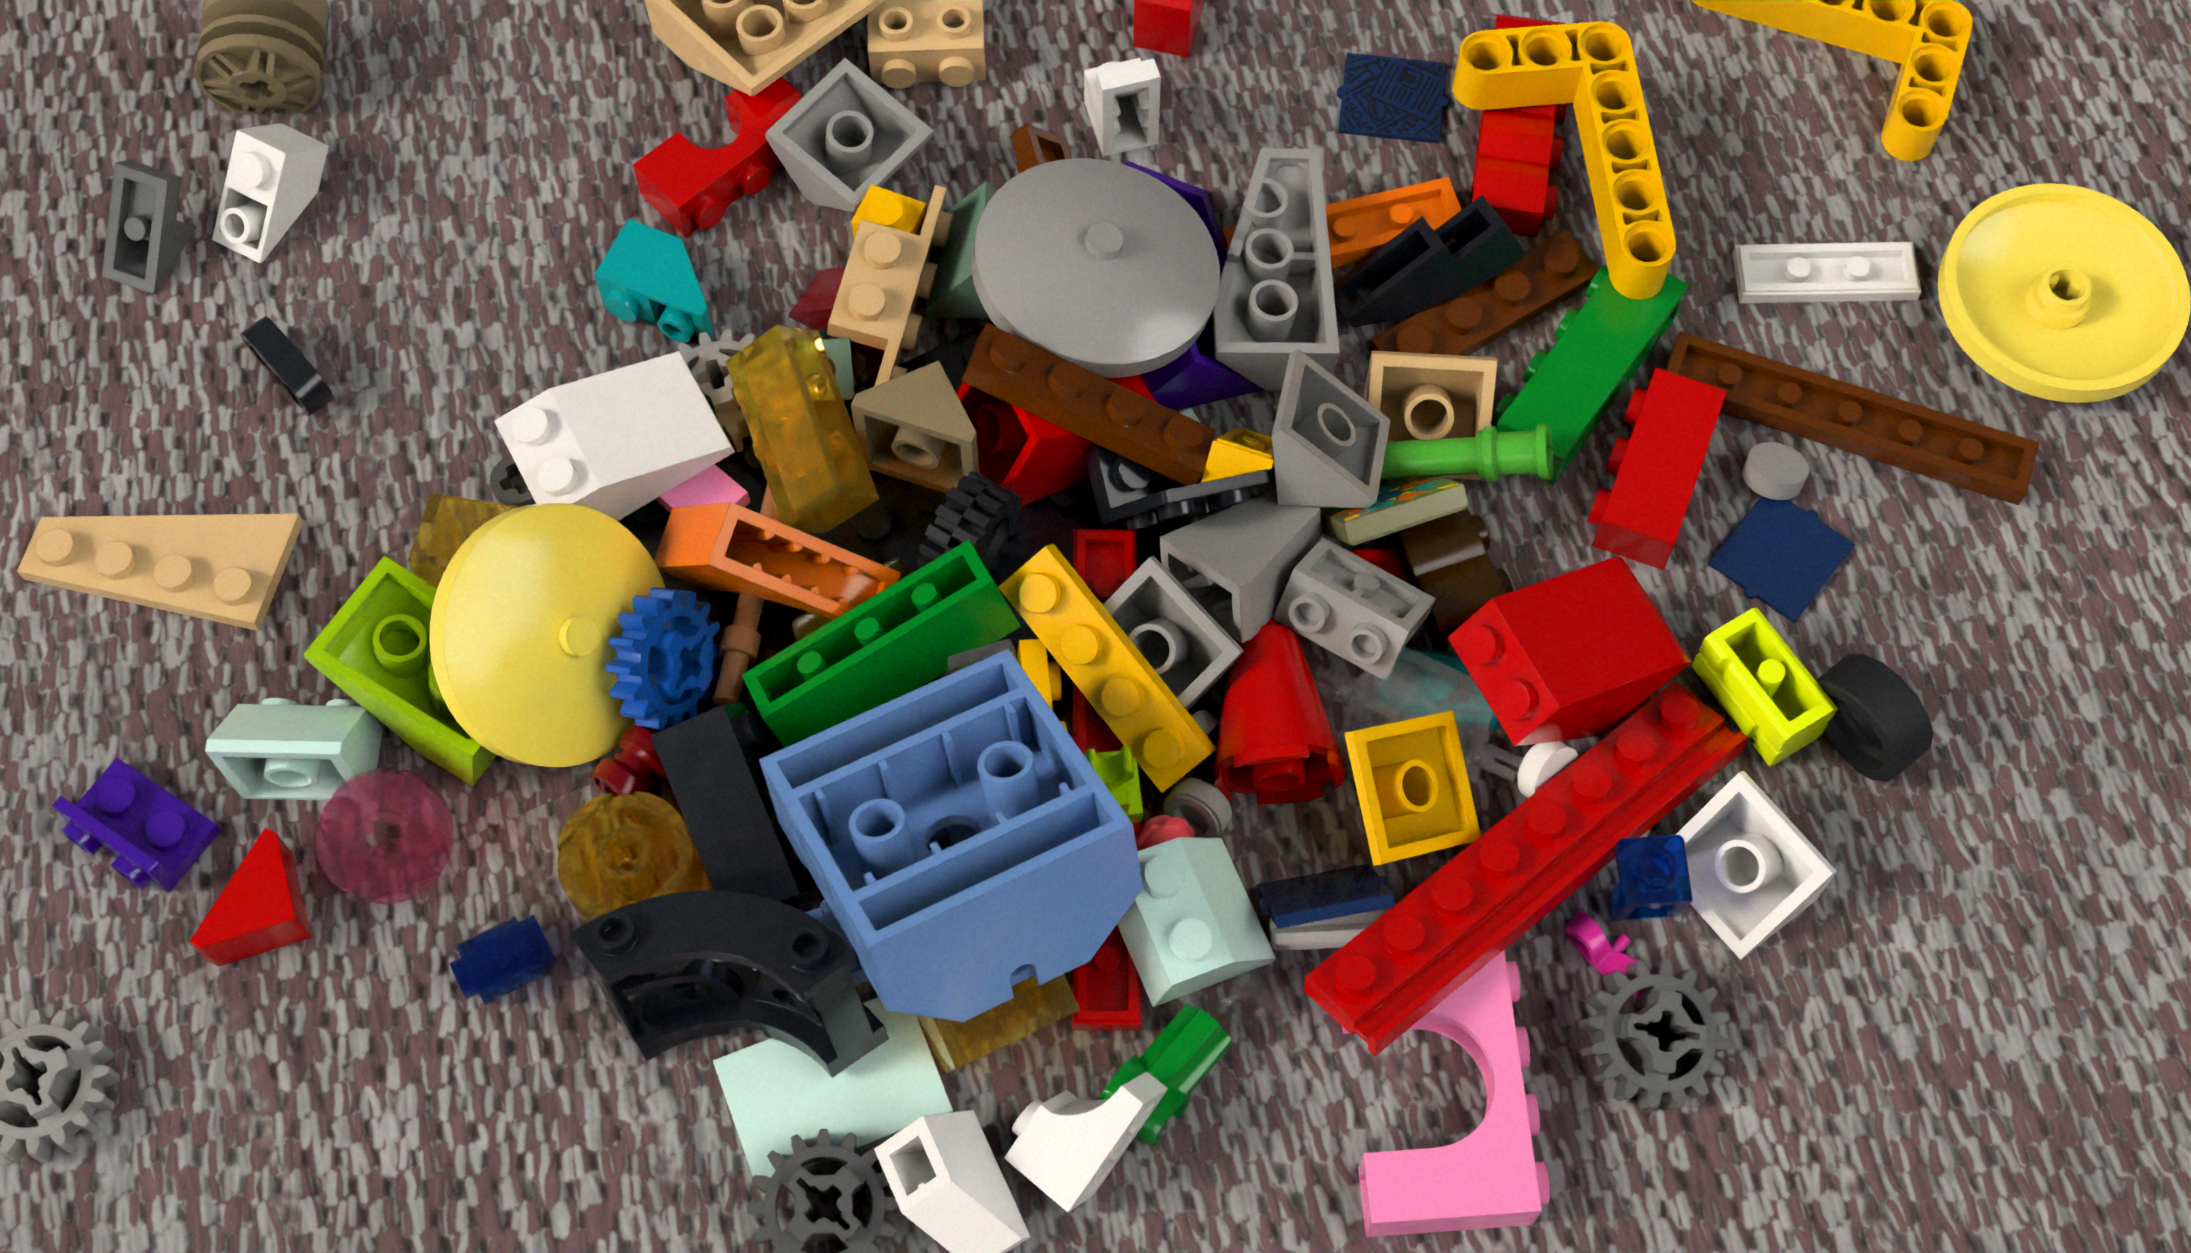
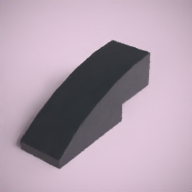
M1481 195L1435 231L1423 216L1333 284L1335 303L1352 327L1390 321L1424 311L1458 297L1497 276L1525 257L1527 253L1507 224L1484 196Z

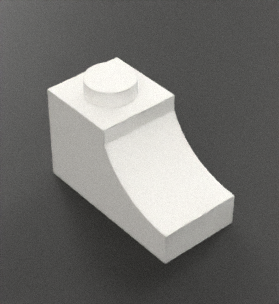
M1140 58L1123 62L1111 61L1099 67L1084 70V102L1103 157L1158 144L1161 77L1154 58L1141 61Z
M1146 1071L1123 1084L1108 1099H1079L1068 1090L1046 1102H1042L1037 1098L1024 1109L1015 1121L1012 1132L1018 1138L1004 1159L1064 1210L1069 1212L1089 1199L1102 1185L1168 1088Z

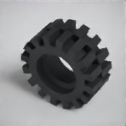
M971 471L968 476L964 475L959 479L957 489L954 487L950 489L946 495L947 502L945 505L940 504L935 512L937 518L934 524L928 525L925 532L928 539L921 543L919 553L922 555L918 559V567L925 566L968 539L989 572L990 570L992 572L995 571L999 565L998 558L1001 553H1006L1010 545L1008 539L1015 534L1018 526L1015 522L1022 513V508H1020L1023 503L1022 498L1017 493L980 473Z

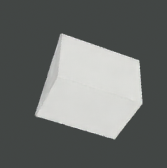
M1745 771L1739 772L1650 859L1740 960L1814 903L1837 873V870Z

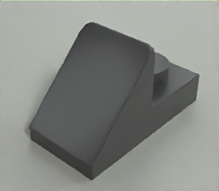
M130 159L115 163L102 277L151 294H156L197 228L196 226L176 220L182 177Z

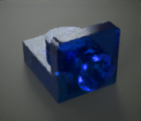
M1682 836L1620 839L1616 843L1614 849L1619 882L1607 895L1611 921L1677 917L1693 901L1685 843Z

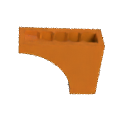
M733 502L672 508L654 559L659 571L707 590L728 591L758 597L805 610L832 620L898 582L901 572Z

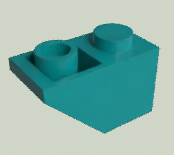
M628 219L594 274L606 309L624 321L634 322L639 317L654 324L657 323L662 333L681 343L689 342L695 330L698 341L700 333L706 332L712 341L715 335L708 308L682 239Z

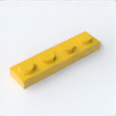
M1054 544L1047 545L998 587L1122 744L1130 746L1132 756L1137 758V763L1161 793L1168 790L1217 750V747Z

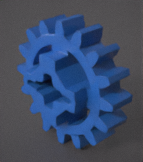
M653 587L650 588L649 596L636 595L632 598L634 614L620 612L618 621L623 631L620 637H610L608 642L613 649L617 650L616 660L606 664V672L617 674L618 681L609 692L613 698L625 699L622 703L620 714L623 717L635 718V725L663 730L679 724L683 720L697 716V702L710 704L712 701L708 687L711 680H718L720 673L713 667L714 658L719 657V645H713L712 637L720 629V624L718 621L706 620L711 606L708 602L696 601L695 592Z

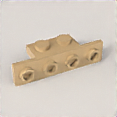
M935 185L920 235L860 220L828 322L827 335L837 338H850L852 342L885 350L874 386L907 373L906 368L899 367L898 365L903 349L914 352L923 316L914 314L919 297L927 300L930 299L938 270V264L929 262L933 247L945 248L953 220L952 213L943 211L947 190L945 187Z

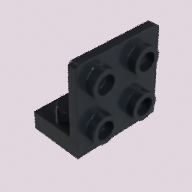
M1096 446L1083 451L1101 525L1125 520L1128 531L1164 523L1165 520L1180 517L1181 520L1216 512L1219 508L1250 501L1248 489L1270 482L1267 469L1202 483L1201 476L1197 484L1186 486L1102 446Z

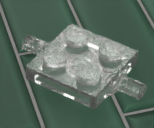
M1405 646L1393 672L1385 680L1365 671L1355 682L1324 668L1322 665L1319 667L1316 676L1338 686L1335 689L1314 679L1319 694L1345 705L1343 708V725L1336 738L1345 764L1351 766L1344 733L1453 710L1467 775L1469 776L1478 766L1513 784L1518 772L1494 760L1498 759L1519 769L1524 757H1519L1488 743L1490 722L1494 712L1471 676Z

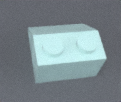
M267 698L261 704H237L208 737L205 753L242 799L372 801L383 729L376 718L356 701L334 699L328 701L326 706L299 705L297 702L284 698Z
M1177 837L1138 851L1144 888L1117 923V926L1153 1007L1267 965L1276 959L1222 838Z

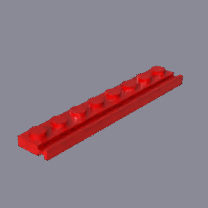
M1674 681L1395 904L1394 907L1390 908L1306 975L1304 992L1352 1036L1357 1034L1368 1044V1051L1377 1056L1738 757L1744 750L1747 736L1741 731L1736 734L1723 725L1725 720L1723 717Z

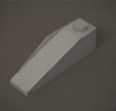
M1260 149L1235 233L1227 253L1220 277L1219 292L1212 310L1215 359L1267 392H1282L1289 355L1296 349L1301 350L1332 375L1340 355L1320 149Z

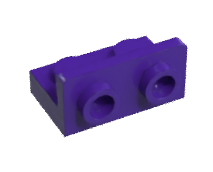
M116 758L76 805L62 796L52 805L67 822L66 826L61 830L64 836L92 856L100 847L109 851L117 857L110 866L142 890L152 881L170 893L222 831L216 823L119 758Z

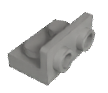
M1323 537L1293 569L1274 618L1278 623L1292 628L1296 633L1372 675L1385 680L1393 672L1404 646L1427 619L1436 598Z

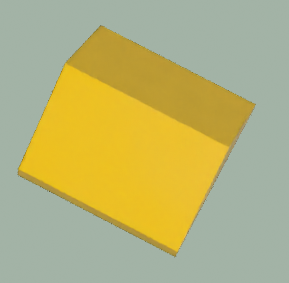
M1453 710L1344 733L1373 866L1474 842L1481 836Z

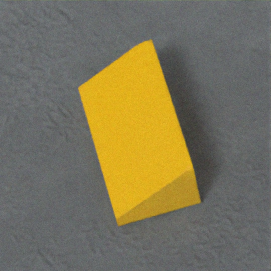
M1237 426L1213 440L1201 483L1272 469L1275 467L1272 437Z

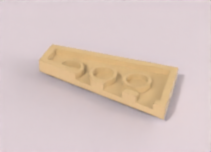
M299 513L41 517L17 572L24 580L260 631L304 521Z

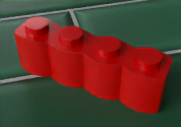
M1497 14L1493 30L1566 23ZM1568 103L1482 110L1470 203L1483 195L1513 234L1537 237L1541 220L1553 219L1558 185L1548 184L1549 171L1558 172L1564 140L1563 136L1553 135L1554 123H1564Z

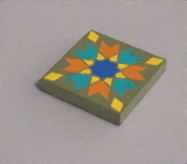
M1436 475L1401 478L1379 485L1377 502L1368 509L1317 508L1321 510L1322 533L1354 546L1466 509L1465 506H1469L1464 484Z

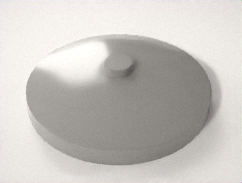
M1090 158L1056 160L1029 168L1010 179L987 203L977 226L971 254L972 276L977 295L986 313L997 328L1104 378L1136 376L1151 372L1176 360L1197 341L1203 332L1219 292L1220 265L1217 250L1206 225L1197 212L1176 191L1160 180L1136 168L1107 160Z

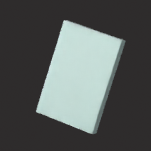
M879 997L862 1003L885 1026L889 1039L833 1078L807 1054L791 1045L772 1038L713 1060L753 1177L754 1175H763L771 1178L776 1170L773 1168L767 1155L771 1151H775L784 1158H789L794 1154L791 1137L796 1134L804 1140L808 1148L817 1146L819 1130L827 1128L832 1145L840 1147L843 1139L850 1132L856 1134L857 1137L855 1151L857 1154L884 1143L922 1116L953 1112L917 1016L887 1011ZM819 1161L806 1165L804 1168L810 1172L834 1162Z

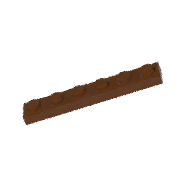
M1679 331L1666 371L1726 390L1727 393L1720 412L2012 504L2019 505L2027 493L2039 442Z

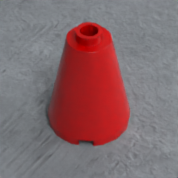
M1270 619L1265 625L1261 626L1259 632L1252 639L1243 643L1234 639L1244 652L1228 670L1216 746L1217 750L1215 752L1212 772L1214 787L1230 802H1233L1232 791L1237 793H1257V805L1308 802L1323 796L1322 784L1333 779L1337 789L1344 782V760L1297 633L1292 628L1278 623L1275 619Z

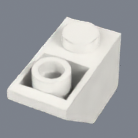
M282 123L238 129L212 240L258 263H262L318 193L329 146Z
M974 1110L922 1116L874 1149L901 1213L949 1252L1006 1253L1031 1237Z

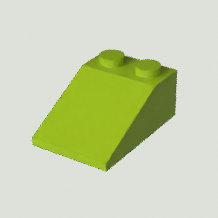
M384 556L304 652V657L415 751L469 785L474 786L497 755L481 746L467 734L448 709L440 693L432 666L429 643L430 620L437 587Z

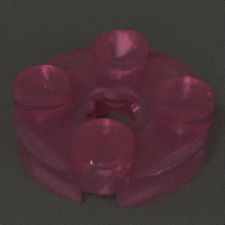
M389 768L368 770L342 783L324 805L315 837L317 856L328 878L347 893L350 891L358 897L367 898L369 902L379 904L399 903L420 895L437 880L449 860L454 838V824L450 809L442 795L435 787L424 781L419 774L410 770H394ZM386 819L389 825L400 824L405 834L397 838L398 849L396 851L387 853L381 844L372 847L369 845L366 836L371 835L375 831L374 821Z

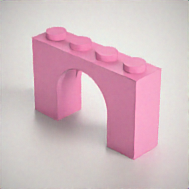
M1505 950L1409 1028L1428 1030L1444 1035L1458 1043L1469 1053L1477 1064L1485 1083L1487 1103L1484 1119L1471 1134L1451 1145L1436 1148L1363 1153L1358 1172L1366 1237L1533 1225L1542 1212L1541 1205L1549 1204L1550 1185L1545 1162H1535L1531 1136L1539 1135L1540 1131L1538 1102L1534 1093L1525 1094L1521 1069L1528 1068L1530 1065L1529 1039L1524 1026L1515 1027L1512 1002H1519L1520 1000L1519 970L1516 961H1506ZM1342 1027L1343 1034H1350Z

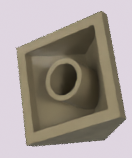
M939 360L855 394L851 403L861 467L943 493H948L952 487L957 489L959 479L964 475L968 476L969 472L979 473L976 430Z

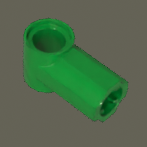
M1187 1003L1140 1058L1134 1055L1122 1065L1108 1082L1098 1100L1111 1098L1123 1084L1146 1071L1166 1086L1168 1090L1136 1134L1150 1147H1154L1161 1140L1157 1136L1161 1128L1172 1115L1179 1119L1190 1101L1188 1096L1231 1047L1232 1039L1213 1017L1204 1010L1197 1009Z

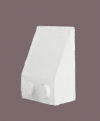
M679 351L549 388L494 421L536 504L566 503L585 506L600 511L616 521L735 452Z

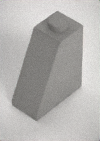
M1277 488L1251 498L1250 501L1237 504L1161 536V564L1231 637L1241 643L1252 639L1259 632L1261 626L1265 625L1274 616L1293 569L1321 540L1323 532L1321 510L1312 506L1278 505Z

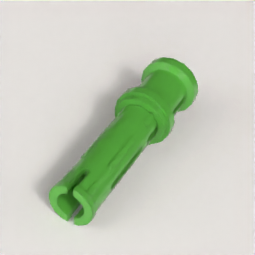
M1549 423L1538 424L1535 430L1498 432L1495 426L1478 430L1477 437L1387 442L1381 479L1479 474L1480 480H1486L1487 483L1498 482L1500 476L1538 474L1540 480L1552 479L1553 443Z

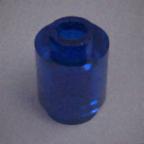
M533 914L520 921H517L516 917L513 916L456 944L461 957L450 962L449 965L466 999L479 994L483 1003L487 1005L544 977L542 970L557 963Z

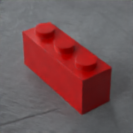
M1655 367L1647 390L1635 386L1623 419L1624 422L1634 425L1629 440L1617 436L1605 470L1617 475L1611 491L1599 487L1587 523L1598 526L1592 543L1593 547L1664 570L1681 528L1727 393L1726 390Z

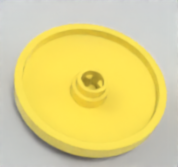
M2052 183L2031 184L2003 191L1985 200L1974 208L1959 224L1946 247L1938 272V296L1941 310L1948 328L1964 352L1984 371L2000 382L2026 394L2046 400L2070 403L2097 402L2112 399L2139 388L2152 379L2175 352L2185 334L2190 316L2191 297L2187 276L2177 253L2165 236L2148 219L2125 203L2095 190L2079 186Z
M542 503L514 508L494 517L473 532L460 546L443 573L436 591L430 620V653L435 679L448 709L467 734L481 746L507 760L544 767H569L584 764L610 753L619 746L618 740L632 724H635V718L623 717L620 714V710L625 699L613 698L609 692L618 681L617 674L606 672V664L616 660L617 650L608 644L609 638L620 637L623 631L618 621L620 612L634 614L632 602L634 596H649L650 588L653 587L666 588L654 560L638 538L615 519L592 508L566 503Z

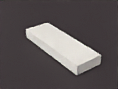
M1913 242L1735 245L1732 252L1739 303L1918 300L1922 293Z

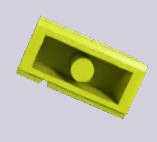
M1757 607L1748 610L1706 636L1699 648L1700 652L1697 653L1691 665L1747 738H1753L1755 741L1753 744L1754 748L1769 767L1779 763L1820 737L1828 722L1838 710L1836 705Z

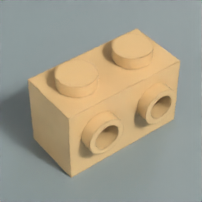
M886 0L868 13V58L871 79L877 84L884 83L886 86L894 89H905L912 86L915 82H942L951 87H962L970 84L973 80H986L983 0Z

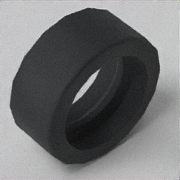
M1848 654L1816 680L1838 708L1821 736L1859 774L1874 781L1888 782L1931 748L1934 733L1927 711L1918 696L1902 677L1883 662L1865 654Z

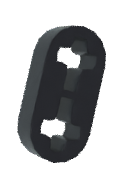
M264 316L240 333L241 338L255 358L308 417L334 399L331 390L316 369L269 317Z

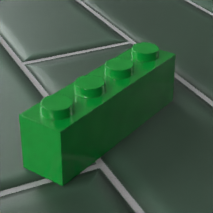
M1603 265L1595 274L1586 291L1585 296L1589 300L1583 308L1579 310L1573 306L1563 317L1554 335V338L1558 341L1548 353L1540 349L1529 363L1522 378L1526 384L1516 396L1508 392L1500 401L1492 415L1491 422L1498 432L1535 430L1538 424L1549 423L1553 443L1552 479L1545 481L1552 485L1557 482L1677 317L1689 287L1687 283L1668 273L1660 292L1655 296L1644 300L1630 299L1621 295L1613 287L1608 267Z
M968 539L742 674V677L762 719L786 748L920 688L1017 630L1021 625Z

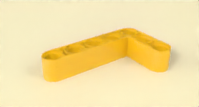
M1692 0L1695 4L1705 9L1900 63L1901 67L1882 129L1881 141L1888 153L1903 161H1917L1929 155L1948 117L1973 27V18L1969 10L1961 3L1954 0Z
M1596 21L1483 30L1474 32L1464 38L1459 49L1452 90L1455 98L1463 106L1475 110H1491L1573 103L1612 285L1621 295L1635 300L1652 298L1659 293L1676 251V239L1633 48L1627 32L1614 23Z

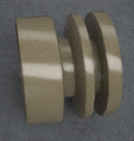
M203 0L200 20L202 31L197 44L198 55L194 68V77L199 89L214 103L239 114L257 115L262 114L267 109H286V114L306 112L317 104L322 92V71L325 64L323 49L327 42L330 14L327 0Z

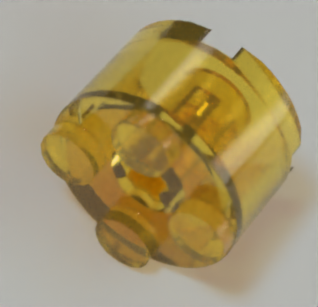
M634 791L635 795L613 797L612 793L595 797L582 805L564 825L557 846L559 850L557 871L565 893L584 924L612 910L640 900L671 893L701 890L703 875L700 859L684 820L665 800L646 792ZM626 865H628V866H630L631 868H633V869L630 870V871L627 870V869H625V870H623V871L620 872V870H621L623 867H625Z

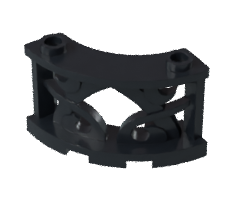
M698 890L671 893L619 907L585 923L572 932V937L606 997V1003L646 1062L677 1045L703 1037L730 1034V1027L763 1030L765 1037L784 1042L799 1049L821 1065L833 1078L889 1039L885 1026L869 1008L861 1003L849 971L855 968L859 962L856 952L825 924L807 913L780 901L733 891ZM706 959L724 960L725 962H715Z

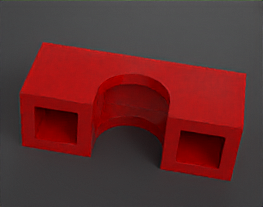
M782 77L754 97L735 89L724 97L730 129L738 137L725 147L703 149L693 145L678 131L633 164L641 196L685 238L698 228L705 230L715 226L724 216L726 207L744 194L751 196L760 192L769 182L771 173L783 165L766 140V132L803 96Z

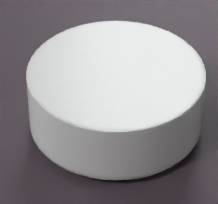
M1561 741L1535 744L1525 755L1518 771L1517 779L1520 793L1527 798L1532 796L1579 758L1577 751Z

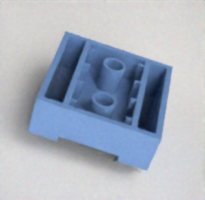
M1009 649L1003 650L759 759L779 824L803 866L808 868L854 948L861 967L887 1011L965 1022L1013 999L1014 995L1011 986L1032 976L1040 986L1089 962L1144 888L1133 823ZM947 840L951 847L941 850L938 843Z

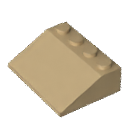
M886 0L644 1L653 34L683 62L699 72L754 97Z

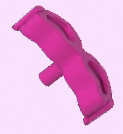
M1581 908L1563 927L1565 934H1567L1576 949L1603 976L1617 970L1626 975V965L1639 961L1622 953L1631 943L1626 935L1621 933L1610 944L1600 926L1586 914L1584 908ZM1642 990L1635 992L1633 995L1636 997L1642 996Z

